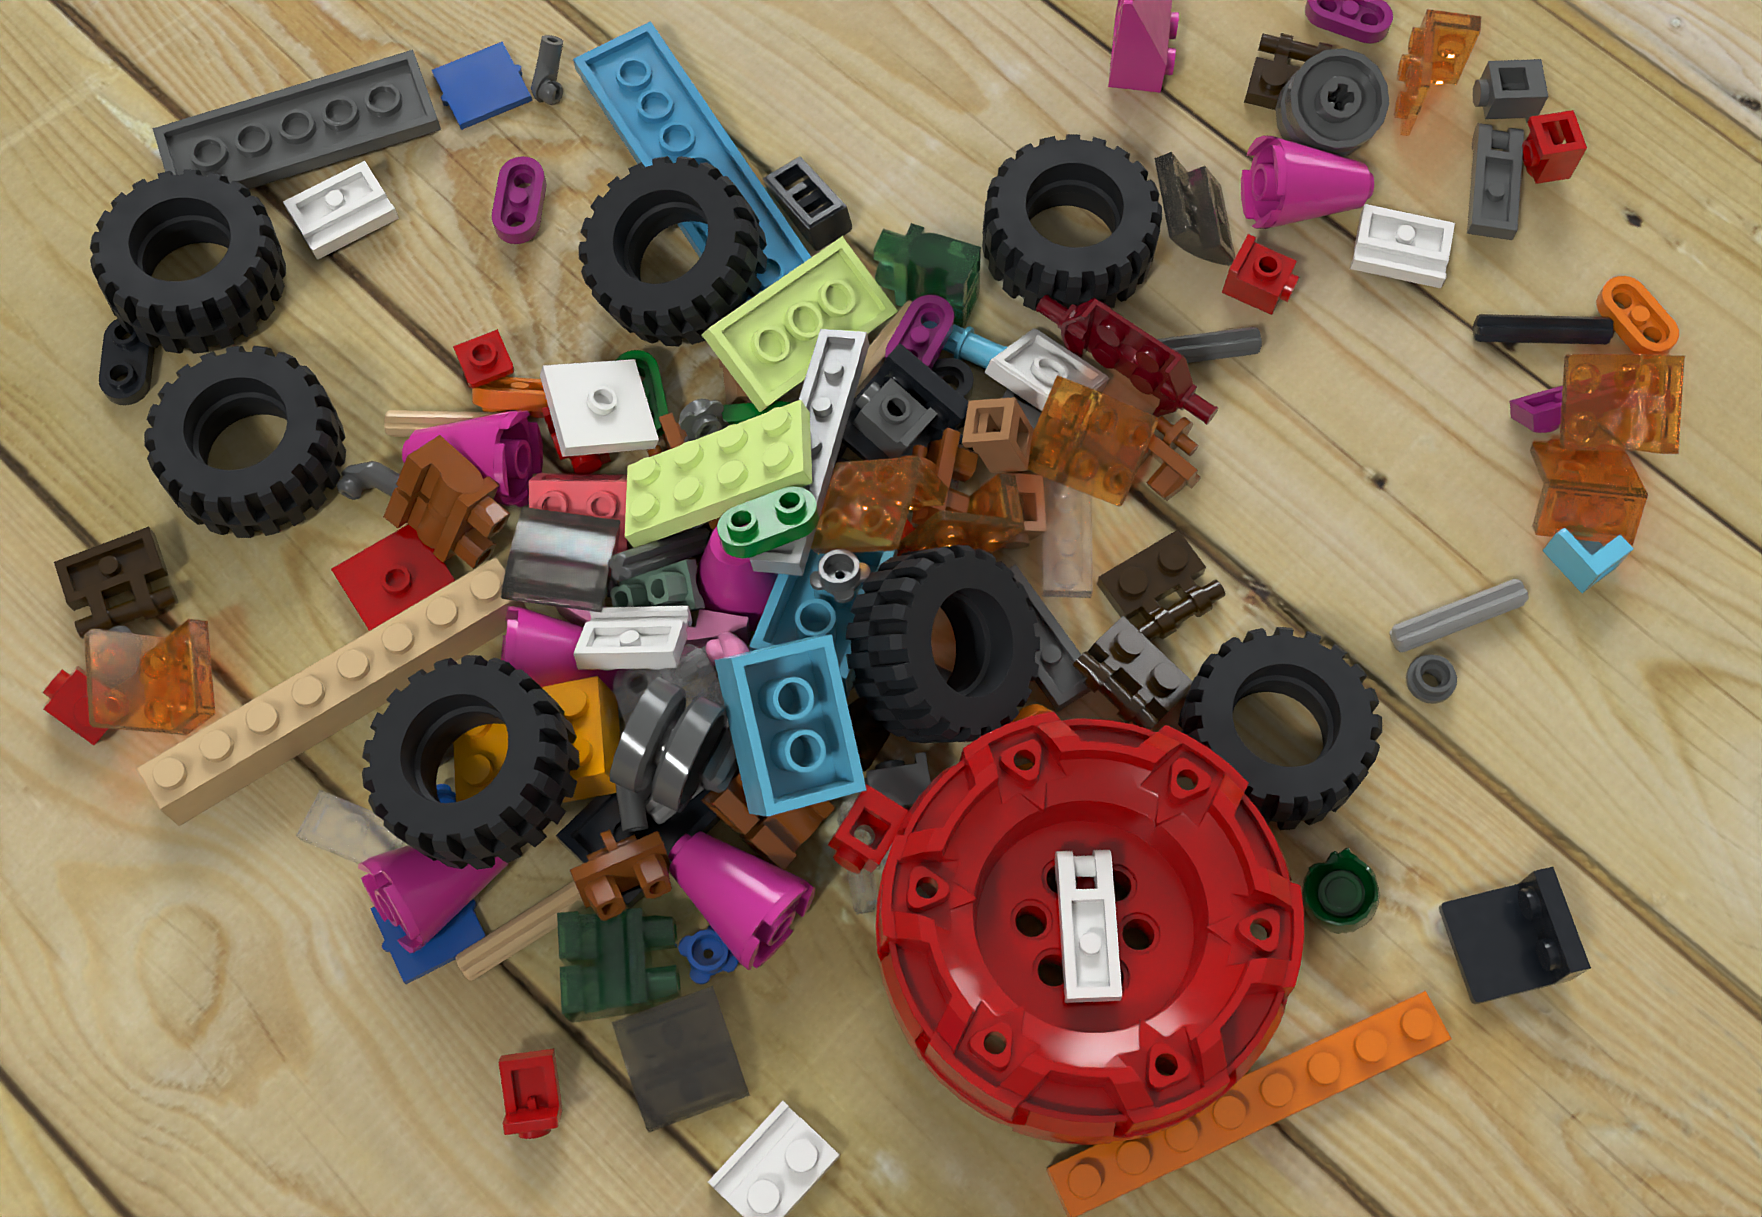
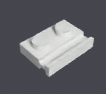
M365 161L283 201L289 215L317 260L399 219L394 206L388 200L384 190Z
M1364 204L1360 214L1353 251L1354 256L1350 269L1441 288L1446 279L1445 272L1449 262L1455 223Z
M689 606L591 608V620L585 623L573 653L578 670L600 669L605 671L614 669L649 668L660 670L664 668H677L688 637L687 626L692 624Z
M782 1101L714 1174L708 1183L742 1217H786L840 1158V1155Z

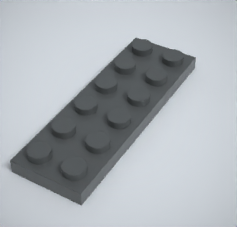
M410 50L152 129L165 172L172 171L173 175L183 174L184 169L200 170L202 176H208L209 172H214L227 176L229 183L236 181L248 189H252L440 131L441 127L414 51Z

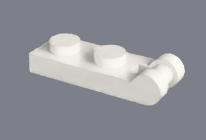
M1093 850L1091 856H1073V851H1056L1055 874L1058 888L1065 1003L1120 1001L1122 998L1111 851ZM1075 877H1093L1095 889H1076Z

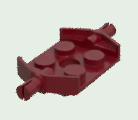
M1048 294L1044 295L1038 303L1036 312L1041 313L1058 325V328L1061 330L1060 335L1069 351L1080 358L1088 351L1101 366L1107 369H1115L1130 379L1132 385L1137 390L1147 395L1152 394L1160 399L1158 407L1152 414L1153 416L1159 417L1177 412L1178 409H1185L1208 425L1217 413V406L1215 407L1195 393L1197 386L1193 384L1188 364L1183 354L1169 348L1113 311V308L1093 298L1078 306L1072 304L1068 309Z

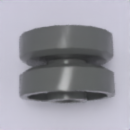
M1345 48L1324 50L1309 58L1280 91L1275 108L1277 128L1284 140L1346 157L1366 143L1384 123L1389 107L1388 85L1379 67L1364 54Z
M660 677L656 678L643 693L624 729L612 762L610 781L637 794L653 781V801L681 813L701 783L699 773L724 729L727 719L726 707L701 696L686 708L685 690Z

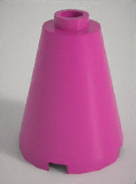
M1261 136L1253 141L1246 155L1254 156L1251 170H1242L1241 176L1243 213L1246 219L1255 220L1256 223L1252 225L1255 229H1268L1358 209L1366 203L1374 191V177L1369 172L1365 163L1274 136Z
M518 410L418 429L405 441L402 448V460L405 463L409 454L441 435L479 470L483 479L490 476L500 485L494 497L497 503L520 508L529 504V480L533 477V474L542 473L543 443L541 432L537 422H528L526 417L531 415L528 411Z
M716 527L708 541L695 575L698 591L704 600L705 608L702 610L748 617L750 631H756L778 573L753 571L750 558H736L727 554L721 546Z
M507 606L505 617L507 630L506 635H503L501 660L509 662L516 670L522 669L541 687L598 676L611 691L622 688L624 681H633L635 669H614L609 671L600 669L578 670L573 653L584 627L519 606Z
M698 832L694 836L685 834L675 843L668 855V858L672 861L669 873L738 962L750 971L752 966L756 969L762 966L784 944L793 932L789 926L796 913L804 917L815 896L816 888L808 883L807 880L704 832Z
M406 845L369 857L358 864V869L368 873L361 877V880L377 912L384 922L389 919L395 927L398 925L402 927L406 936L397 941L406 951L414 953L424 947L507 867L508 863L496 857L495 865L492 868L477 870L468 864L465 868L458 869L448 867L439 860L433 861L410 845Z

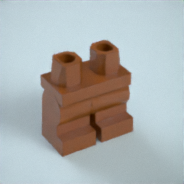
M439 435L407 456L396 483L398 487L394 489L383 517L397 529L408 523L417 531L419 539L425 545L435 549L433 554L443 563L454 555H458L470 567L475 569L492 555L496 544L490 538L500 532L506 525L510 513L494 500L500 485L490 476L483 479L479 470Z
M739 767L724 792L717 793L711 790L701 800L732 831L741 833L739 837L762 860L783 870L797 856L795 851L815 832L822 820L826 819L835 809L829 802L830 800L768 817L749 814Z

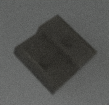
M1172 152L1154 158L1169 238L1180 248L1198 258L1216 264L1232 265L1235 259V252L1220 183L1206 166L1188 172Z
M522 507L507 561L501 599L602 613L611 582V568L608 566V560L616 551L620 537V520Z
M713 986L612 1022L648 1133L750 1096Z

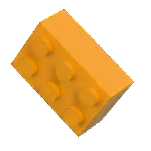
M598 676L542 687L565 711L564 717L572 724L577 737L572 745L579 751L580 767L577 770L570 771V775L577 781L573 797H564L562 803L616 793V784L610 781V770L620 742L617 696ZM495 723L475 727L453 742L456 802L466 800L481 792L494 780L501 770L508 750V732L505 724Z

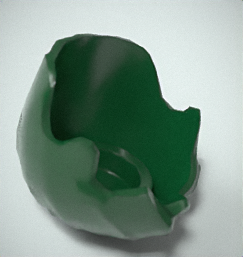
M1345 848L1339 853L1337 851L1331 852L1325 863H1315L1308 868L1309 871L1303 880L1302 899L1306 912L1313 923L1322 926L1330 932L1340 934L1355 932L1372 920L1378 909L1380 898L1376 875L1366 863L1355 854H1352L1349 848Z

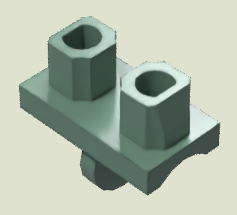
M686 559L619 581L620 586L611 588L610 592L613 607L689 606L690 613L705 608L704 600L696 584V560Z

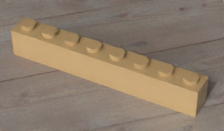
M497 557L147 761L137 767V770L158 808L180 826L388 702L386 699L396 688L402 691L411 684L408 677L423 669L429 673L435 670L434 663L448 658L457 661L507 630V622H505L507 606L526 608L523 598Z

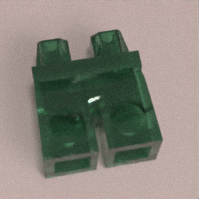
M913 223L910 224L906 235L883 229L873 251L874 260L879 261L875 274V281L878 285L894 290L896 305L901 307L905 302L909 300L913 302L924 295L940 296L952 306L954 324L965 328L980 292L981 247L937 233H924V227Z
M642 908L626 909V911L606 921L601 920L596 913L580 914L578 911L557 913L559 959L565 965L560 967L561 1011L568 1021L576 1023L622 1016L635 1012H654V1003L681 997V981L677 965L652 968L651 951L678 948L677 924L673 917L647 916Z

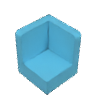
M1577 523L1569 530L1563 528L1558 531L1542 551L1581 593H1584L1615 570L1631 553L1633 547L1621 535H1618L1603 546L1583 523Z

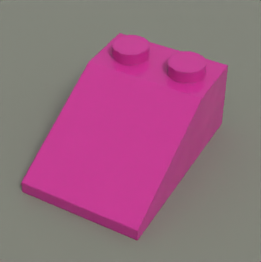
M1118 0L1108 87L1161 92L1164 75L1172 76L1176 56V49L1168 48L1169 39H1176L1179 12H1171L1172 0Z

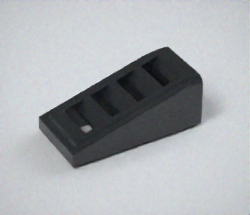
M801 156L763 178L764 185L816 251L821 250L852 230L847 206ZM799 179H804V181L787 191L784 189Z

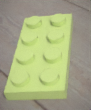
M842 236L709 327L702 336L758 411L762 412L805 380L820 329L867 332L868 335L895 315L898 310Z
M802 400L774 408L767 413L738 424L729 425L712 434L685 442L678 447L643 458L636 463L628 465L625 538L636 548L717 519L734 506L779 489L791 486L803 487L812 484L810 412Z

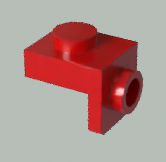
M498 329L453 346L469 388H477L513 374L515 371Z
M79 666L71 674L61 669L42 692L50 698L45 703L43 710L92 745L99 741L127 707V703L89 677L86 671Z
M554 1048L501 1055L498 1063L506 1113L503 1120L504 1135L518 1134L522 1139H534L549 1134L551 1129L559 1126L563 1111Z

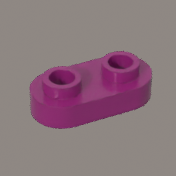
M1307 0L1305 5V15L1313 25L1362 43L1371 44L1383 40L1387 36L1393 21L1392 9L1383 0Z
M524 156L512 158L499 171L491 217L498 237L510 244L528 242L537 234L540 227L547 183L542 166L533 158ZM523 183L530 184V186H528L527 188L518 187ZM515 222H523V224L519 226H511Z
M924 295L915 299L908 307L887 344L885 360L895 347L901 343L926 366L932 369L953 331L954 311L950 303L936 295ZM927 321H933L937 326L935 328H926L922 324Z

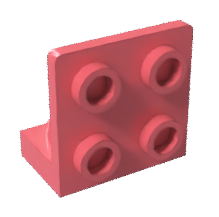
M538 473L529 480L530 573L533 577L574 578L575 569L571 566L570 561L573 554L579 551H584L591 556H603L606 553L615 555L628 550V540L625 538L627 474L578 475ZM593 571L590 573L592 576H599L598 572Z

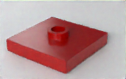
M409 524L331 568L369 631L455 581L445 563L433 554L435 549L425 545L419 539L417 531Z

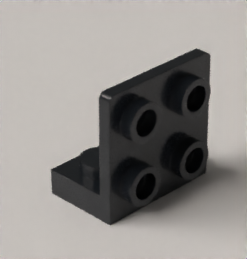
M899 343L888 355L877 374L854 398L842 443L897 490L903 491L906 481L895 474L896 462L852 424L862 410L855 404L857 400L874 382L882 388L892 378L924 408L928 410L931 407L937 413L926 430L902 456H912L915 445H922L927 448L928 443L931 441L942 439L943 432L947 427L956 430L966 417L969 401ZM887 408L888 412H889L891 415L896 416L892 411H890V410Z
M1554 867L1533 871L1518 884L1447 901L1439 906L1440 915L1469 998L1473 1004H1480L1568 982L1591 968Z

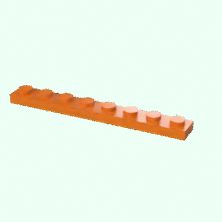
M1424 991L1244 1075L1217 1101L1197 1115L1172 1128L1138 1139L1112 1141L1110 1144H1097L1048 1167L1046 1171L1067 1217H1078L1436 1048L1452 1038L1427 992Z

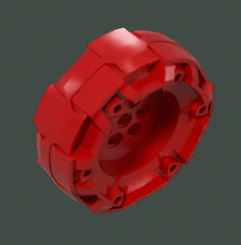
M1054 711L1006 724L964 747L959 763L941 772L917 798L903 819L886 860L877 897L875 930L877 957L883 985L895 1018L907 1042L934 1077L958 1099L983 1116L999 1124L1012 1127L1014 1132L1036 1139L1063 1144H1110L1112 1141L1147 1137L1172 1128L1197 1115L1225 1095L1249 1071L1276 1032L1284 1015L1288 996L1296 985L1304 943V907L1301 885L1291 882L1292 879L1288 865L1275 836L1262 814L1244 793L1249 782L1210 748L1167 725L1158 732H1154L1134 724L1112 720L1084 718L1060 720ZM1027 763H1032L1033 765L1029 770L1017 768ZM1093 850H1110L1113 881L1120 883L1126 892L1124 900L1115 901L1122 998L1120 1001L1065 1003L1064 983L1059 986H1049L1043 983L1038 975V968L1046 963L1058 965L1063 970L1058 894L1049 888L1046 879L1055 875L1056 851H1073V856H1091ZM1075 877L1076 889H1095L1093 877ZM920 886L930 898L921 897L916 889ZM1023 915L1034 916L1041 921L1044 931L1036 937L1025 936L1019 932L1015 921ZM1254 924L1262 926L1267 932V939H1256L1250 931V926ZM1128 928L1141 930L1148 938L1149 947L1144 950L1131 949L1123 940L1122 932ZM1156 1069H1159L1169 1074L1170 1076L1161 1075Z

